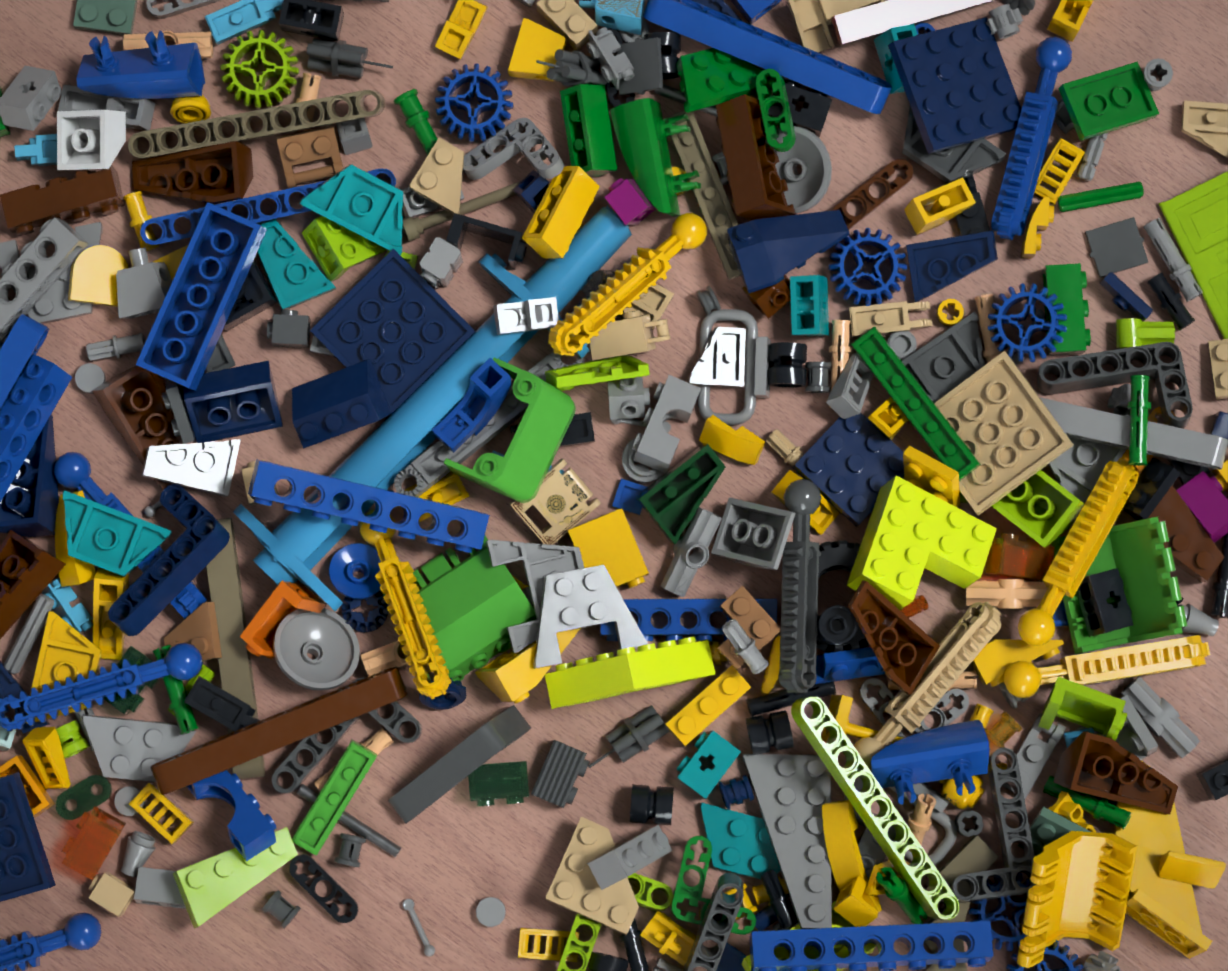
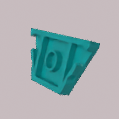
M349 164L301 199L300 204L390 251L394 249L401 255L403 191Z
M65 490L63 492L68 555L124 577L128 575L172 533L171 530Z
M701 803L700 808L706 836L712 845L711 860L713 867L761 879V874L769 870H774L776 874L779 873L780 865L762 818Z

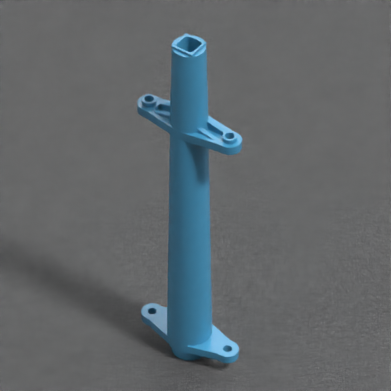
M606 206L602 207L576 232L569 250L563 258H549L527 281L504 269L507 264L495 253L492 256L486 253L478 263L511 295L504 304L556 297L559 320L563 321L559 313L632 234L629 226L625 225L621 218L611 208ZM493 313L464 344L329 476L387 490L394 483L396 475L418 458L437 438L433 434L432 429L462 400L470 386V377L489 358L493 359L495 357L508 363L538 330L497 335ZM585 343L582 350L574 354L582 359L590 351L587 347L588 344ZM316 488L305 501L312 502L316 500L318 489ZM344 493L336 494L333 497V506L336 509L343 508L347 503L346 495ZM371 499L364 501L361 506L362 513L365 514L375 502ZM240 504L233 513L250 528L259 542L265 547L253 561L277 585L282 580L296 583L299 580L336 611L343 602L311 570L353 525L341 523L342 517L330 515L329 520L312 516L313 510L301 508L300 513L292 512L270 532Z

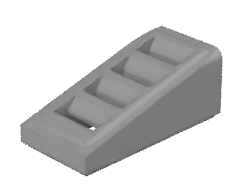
M858 353L852 354L826 402L843 419L860 414L874 375ZM856 370L862 375V377H860L856 373Z

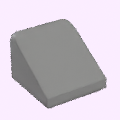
M365 118L336 124L346 155L366 150L373 146Z

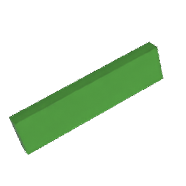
M354 740L350 741L292 836L293 843L317 856L375 761L377 753Z

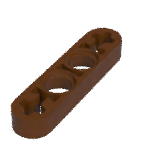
M904 159L892 161L830 211L841 210L843 217L851 222L847 225L848 230H850L911 181L913 176L911 163ZM896 166L899 169L906 168L907 171L904 174L906 179L896 178L892 182V185L895 186L894 189H891L889 182L881 177L886 174L887 179L892 177L895 173L894 167ZM874 183H880L885 187L886 193L881 198H874L869 193V187ZM851 201H858L863 206V212L858 216H852L847 212V204Z

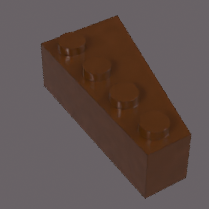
M744 94L716 105L718 115L716 122L721 131L723 142L721 149L726 158L728 169L726 176L731 185L733 196L731 202L736 215L750 220L795 215L793 204L788 205L784 192L789 191L785 179L781 180L775 166L776 163H779L777 152L769 145L766 139L759 99Z

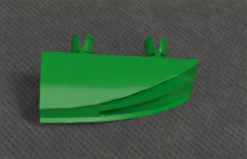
M650 98L638 99L610 109L621 152L637 185L659 212L677 218L680 216L677 193L701 188V183L688 182L700 177L697 170L673 176L666 137L690 132V126L678 125L688 121V115L685 113L663 119L661 104Z

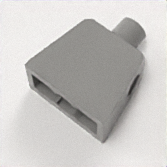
M146 248L130 250L129 256L132 267L117 271L119 319L136 318L159 312L171 286L172 279L167 265L164 262L149 263Z

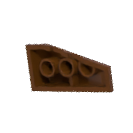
M237 141L132 161L134 190L215 204L243 199L254 177L251 148Z
M136 365L114 376L92 391L107 417L143 466L149 446L179 444L171 424L173 419L172 411L166 409L162 393L166 392V386L160 375ZM154 479L161 490L172 484Z
M863 580L850 600L848 607L887 677L907 695H911L940 645L871 584Z
M1083 731L1061 754L1054 778V783L1070 790L1166 814H1171L1178 789L1175 783L1154 768L1149 767L1112 738Z

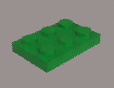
M1138 61L1062 84L1058 88L1080 141L1147 121L1159 115Z

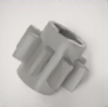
M1005 4L989 12L991 18L987 20L986 25L989 26L991 35L997 33L999 39L1002 40L1020 32L1018 25L1022 24L1021 22L1024 20L1019 8L1012 10L1009 4Z
M1124 384L1118 389L1115 387L1112 389V395L1108 400V408H1114V414L1130 417V409H1127V404L1131 401L1130 384Z
M1101 950L1098 956L1092 954L1086 959L1083 971H1120V967L1116 965L1118 962L1117 958Z

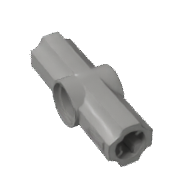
M702 507L697 509L685 535L681 536L673 547L675 556L660 585L662 588L678 596L685 597L698 568L703 567L709 559L708 547L722 517ZM694 548L693 553L688 556L691 549Z
M1140 676L1127 685L1120 693L1123 697L1125 695L1128 696L1150 731L1156 736H1160L1180 758L1190 753L1200 742L1197 736L1179 719L1180 715L1174 707L1164 698H1160Z

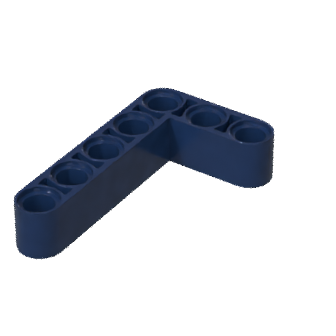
M178 484L167 486L160 495V502L186 530L109 609V619L127 636L139 634L229 542V532Z

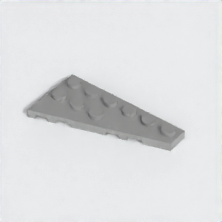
M742 754V759L760 806V812L789 891L790 900L800 929L832 928L831 865L825 843L822 819V805L831 802V773L818 755Z

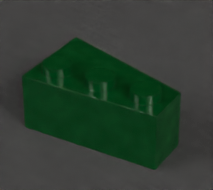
M702 443L635 498L667 539L675 545L726 466L709 444Z

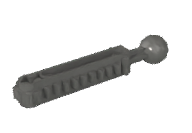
M800 479L790 483L783 497L786 508L796 514L793 520V542H786L782 554L780 671L778 676L781 686L787 689V693L806 694L808 689L815 685L817 678L818 573L821 552L819 551V543L810 542V514H813L819 507L821 495L815 483L806 479Z

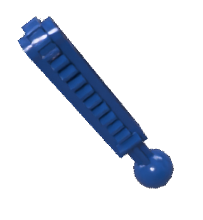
M1059 37L1046 38L1040 42L1036 49V61L1041 68L1035 93L1026 92L991 220V228L997 231V235L1000 238L1013 240L1015 235L1021 236L1026 227L1059 103L1052 96L1058 73L1068 68L1072 60L1070 45Z
M67 452L58 458L54 466V475L59 484L66 488L83 490L86 499L133 516L112 492L107 496L90 477L91 465L84 455L77 452ZM158 546L137 566L144 573L165 551ZM190 582L170 603L186 619L207 599Z
M178 643L170 648L165 658L139 666L138 664L132 665L129 660L124 659L122 669L119 668L117 663H112L111 672H108L105 667H101L100 675L97 676L91 670L89 671L88 679L82 674L77 675V682H74L71 677H67L65 686L58 680L54 682V689H51L48 684H44L42 693L34 687L31 688V696H28L25 691L20 692L19 698H15L12 694L8 695L4 699L0 698V726L7 729V731H12L13 729L21 730L26 722L30 726H34L35 718H38L41 723L46 722L47 714L53 719L58 718V711L67 716L69 715L70 707L76 712L81 711V704H84L87 709H91L93 700L100 706L104 704V697H107L110 702H114L116 693L123 699L127 696V690H130L133 695H138L139 687L145 685V682L168 675L181 681L190 680L201 670L203 664L202 655L194 645ZM8 706H11L13 709L24 708L26 712L14 715V721L11 718H5V713L9 711Z
M84 912L70 917L64 929L43 936L33 937L29 931L22 932L21 939L17 935L11 936V944L6 939L0 940V971H5V969L16 971L17 965L22 971L28 970V962L32 967L40 966V957L45 956L48 952L69 945L77 950H89L100 940L102 933L101 925L92 914Z

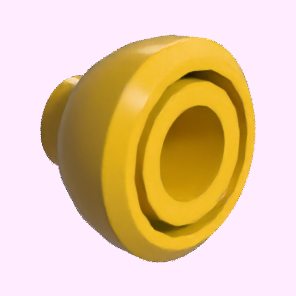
M203 94L196 97L174 98L170 114L175 120L185 124L209 119L211 108Z

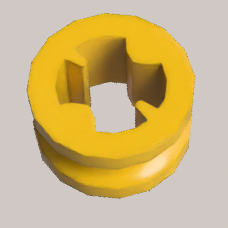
M955 299L944 300L937 309V318L945 326H954L961 321L964 315L962 304ZM948 305L954 306L953 309L955 312H958V317L953 316L952 320H948L947 314L942 313L943 307L947 309Z

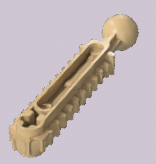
M977 602L971 605L964 616L939 644L938 651L912 694L907 695L904 691L900 690L884 709L891 717L874 738H861L854 744L855 749L870 771L872 757L889 746L903 728L910 733L917 727L920 728L923 719L992 637L998 633L1001 628L1000 616L1002 614L996 607L991 606L988 602L984 604Z

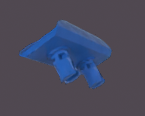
M159 30L157 38L153 31L146 35L145 41L149 48L115 52L111 51L106 36H103L102 43H100L97 36L94 37L89 43L94 54L83 55L76 80L79 89L98 95L118 98L160 99L202 96L205 78L197 43L167 46L164 34Z
M980 720L930 729L896 741L876 753L871 759V772L882 788L895 787L898 803L902 805L904 802V792L910 803L917 799L913 784L954 778L957 794L962 796L964 783L970 795L976 789L972 776L988 774L989 741Z

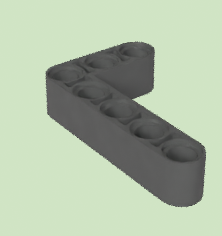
M1171 342L1051 359L1042 363L1039 368L1037 386L1045 394H1058L1131 382L1130 376L1147 375L1150 377L1149 379H1154L1165 425L1184 429L1188 425L1193 411L1179 347ZM1163 355L1169 356L1173 362L1164 363L1159 357ZM1133 360H1139L1144 364V366L1141 368L1134 367L1130 362ZM1105 364L1112 365L1115 371H1104L1101 366ZM1082 369L1087 375L1079 377L1073 373V370ZM1047 373L1055 374L1058 379L1055 381H1049L1044 377V375ZM1168 382L1175 383L1179 389L1170 390L1165 384ZM1171 410H1181L1185 416L1181 418L1175 417Z
M362 677V678H358V679H356L354 682L359 681V680L364 679V678H363V677ZM397 701L391 703L394 706V714L388 719L381 718L378 713L379 708L368 712L402 742L413 743L422 734L421 723ZM362 715L331 727L333 738L327 744H322L318 740V733L304 738L272 775V785L275 790L280 793H292L297 790ZM407 721H411L416 725V733L412 738H405L400 732L402 724ZM308 749L313 754V761L309 766L305 767L299 763L298 755L302 750ZM287 771L293 775L294 783L290 788L284 789L280 786L278 780L279 776Z
M515 705L511 706L481 726L388 800L404 823L407 824L490 758L527 733L531 726Z
M1002 747L989 756L988 774L1004 868L968 873L956 877L951 881L949 887L959 903L1021 895L1027 893L1028 889L1036 885L1030 880L1034 851L1019 764L1016 754L1009 748ZM1003 755L1008 759V769L1002 770L997 767L995 763L996 756ZM1003 784H1008L1013 788L1014 796L1012 799H1006L1001 795L1000 788ZM1013 813L1018 817V828L1013 829L1006 824L1005 818L1007 814ZM1012 843H1019L1023 846L1024 855L1022 858H1016L1012 855L1010 851ZM1018 872H1023L1029 877L1027 888H1022L1016 883ZM993 876L999 880L1000 889L998 892H992L987 888L986 881L988 877ZM959 881L969 883L971 887L969 896L965 897L958 893L957 884Z
M725 873L717 880L683 971H693L695 967L699 966L706 968L707 971L717 970L743 901V882L738 875ZM731 886L736 888L737 892L728 895L722 890ZM718 913L727 916L724 921H716L712 917ZM713 940L717 945L708 948L703 945V942Z

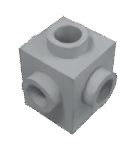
M642 377L607 381L610 420L645 417V405H650L649 388H643Z

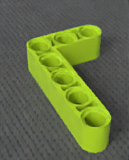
M636 873L628 876V880H634L639 885V892L635 895L638 906L655 912L657 910L660 912L664 911L670 906L673 892L668 885ZM655 890L664 891L667 895V902L663 905H656L651 899V893ZM576 914L557 971L586 970L601 927L600 923ZM581 926H587L592 931V938L586 942L578 940L575 934L576 929ZM577 954L580 956L583 962L582 967L578 970L568 968L566 958L569 955Z

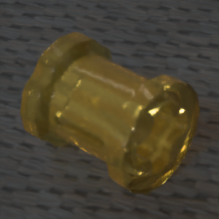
M1004 711L1001 714V719L990 730L986 729L985 732L987 738L997 748H1005L1004 744L1016 732H1020L1022 727Z

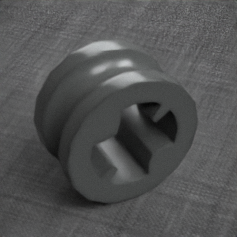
M707 286L704 292L700 290L696 292L707 315H710L713 309L717 311L721 309L710 286Z

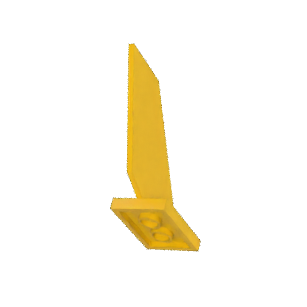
M1117 801V807L1132 814L1126 828L1122 830L1115 826L1114 834L1137 845L1126 914L1189 959L1207 951L1213 941L1202 934L1192 884L1158 877L1160 856L1168 851L1185 854L1175 803H1173L1171 814H1166Z

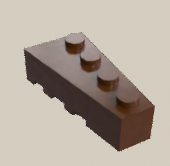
M112 165L109 169H101L98 172L81 170L75 172L76 175L71 180L57 177L45 183L46 187L41 189L40 185H31L1 194L0 199L7 228L12 233L16 232L17 235H26L34 232L33 228L42 226L48 220H53L54 217L61 220L73 218L74 222L91 218L90 214L102 212V215L118 212V207L125 206L117 171Z
M12 530L9 531L0 546V639L66 565L35 543Z

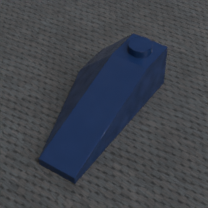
M840 210L756 219L727 229L730 251L748 293L776 285L795 267L800 269L806 265L807 259L816 253L825 252L850 235Z
M50 415L0 502L1 533L8 534L12 530L21 536L30 538L55 535L59 497L58 483L54 475L56 455L53 415Z

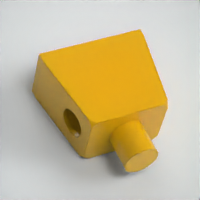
M523 18L508 68L509 76L555 81L547 78V71L554 67L539 64L536 61L555 64L557 62L555 52L559 49L565 50L566 37L527 18Z

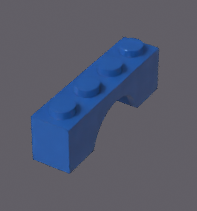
M225 770L186 786L197 800L218 798L226 801L235 809L234 816L227 825L229 838L246 861L276 843L274 830L277 827L269 814H262L259 810L258 801L251 793L247 795L242 789L243 784L235 773L230 774Z

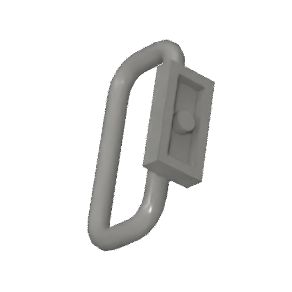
M720 309L712 311L702 321L699 356L712 334L714 323L717 321H740L745 324L744 408L736 414L714 413L710 408V386L699 385L701 390L698 396V407L704 420L714 415L727 425H739L748 421L754 414L756 397L769 398L770 396L768 379L771 340L768 337H758L757 322L747 311Z
M857 777L854 782L855 789L858 792L863 787L860 777ZM925 782L913 784L917 798L920 794L924 793L923 802L926 794H930L936 799V805L934 806L931 818L945 829V837L935 851L928 855L933 864L937 865L954 845L957 838V828L954 821L943 812L949 804L948 800ZM889 787L894 792H896L895 787ZM904 792V799L910 802L906 793ZM917 799L911 804L916 806ZM854 809L857 823L865 828V823ZM908 850L905 853V857L912 861L913 855Z

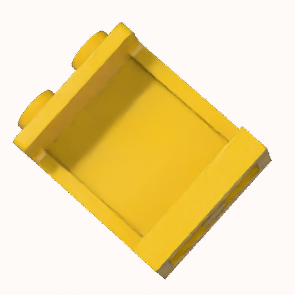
M622 508L568 530L574 547L580 548L584 568L605 565L617 588L625 584L632 588L645 582L644 577L649 575V572Z

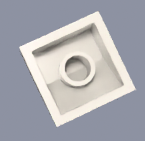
M114 110L57 111V170L109 169L126 142V112Z

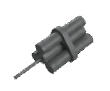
M314 38L312 44L309 43L307 47V55H309L308 69L329 72L335 77L345 75L362 78L364 63L393 69L391 65L365 61L368 48L349 45L343 40L333 42Z
M557 50L555 52V59L557 60L555 64L536 61L539 64L554 67L547 71V78L559 81L564 86L573 87L578 84L606 85L607 83L603 74H600L597 70L600 67V61L597 58L593 59L592 57L585 56L583 52L577 50L573 52Z
M649 706L632 719L626 718L623 720V725L608 734L606 738L613 749L588 765V767L591 768L614 751H616L624 763L640 751H647L649 745L670 732L653 706Z

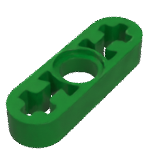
M765 69L756 78V89L766 139L774 150L786 152L794 146L796 136L785 82L776 70ZM769 78L776 81L772 83V89L776 96H771L770 90L764 86L768 84ZM776 103L782 104V113L778 117H770L768 113L769 108ZM775 125H780L781 131L787 135L783 137V143L775 140L779 137V131Z

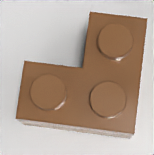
M741 586L719 606L730 620L735 619L738 621L749 638H754L756 641L755 646L758 650L762 649L781 632V628L744 586ZM729 639L717 648L736 670L746 663L740 655L735 654V647Z

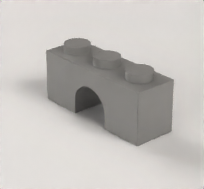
M668 375L665 384L659 382L653 397L658 402L655 409L648 408L642 423L647 425L644 435L637 434L632 449L636 450L634 461L665 474L667 473L680 439L668 434L663 427V422L668 419H679L688 423L698 399L700 387Z
M658 824L587 864L601 890L663 857L671 852L672 849L667 836L662 832Z

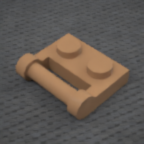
M334 125L277 137L288 189L297 187V184L333 177L344 169ZM332 157L333 165L298 173L293 171L292 165Z

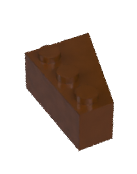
M1172 485L1148 518L1158 517L1159 522L1165 521L1169 542H1164V548L1171 547L1174 563L1203 583L1209 580L1224 559V556Z

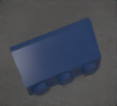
M370 359L292 388V422L303 449L374 423L391 414Z
M269 360L205 373L196 391L183 386L184 400L197 443L283 427Z

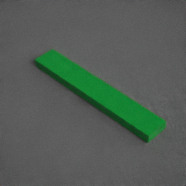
M872 327L851 344L941 463L959 472V482L981 465L876 327Z

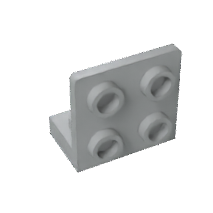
M1125 695L1120 699L1126 701L1123 712L1127 713V717L1122 730L1119 731L1116 742L1140 760H1143L1157 751L1158 744L1128 696ZM1081 726L1077 730L1086 729L1087 727ZM1094 730V734L1104 736L1103 733Z

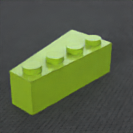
M287 827L275 831L276 843L248 861L244 859L236 848H233L173 873L194 929L298 855Z

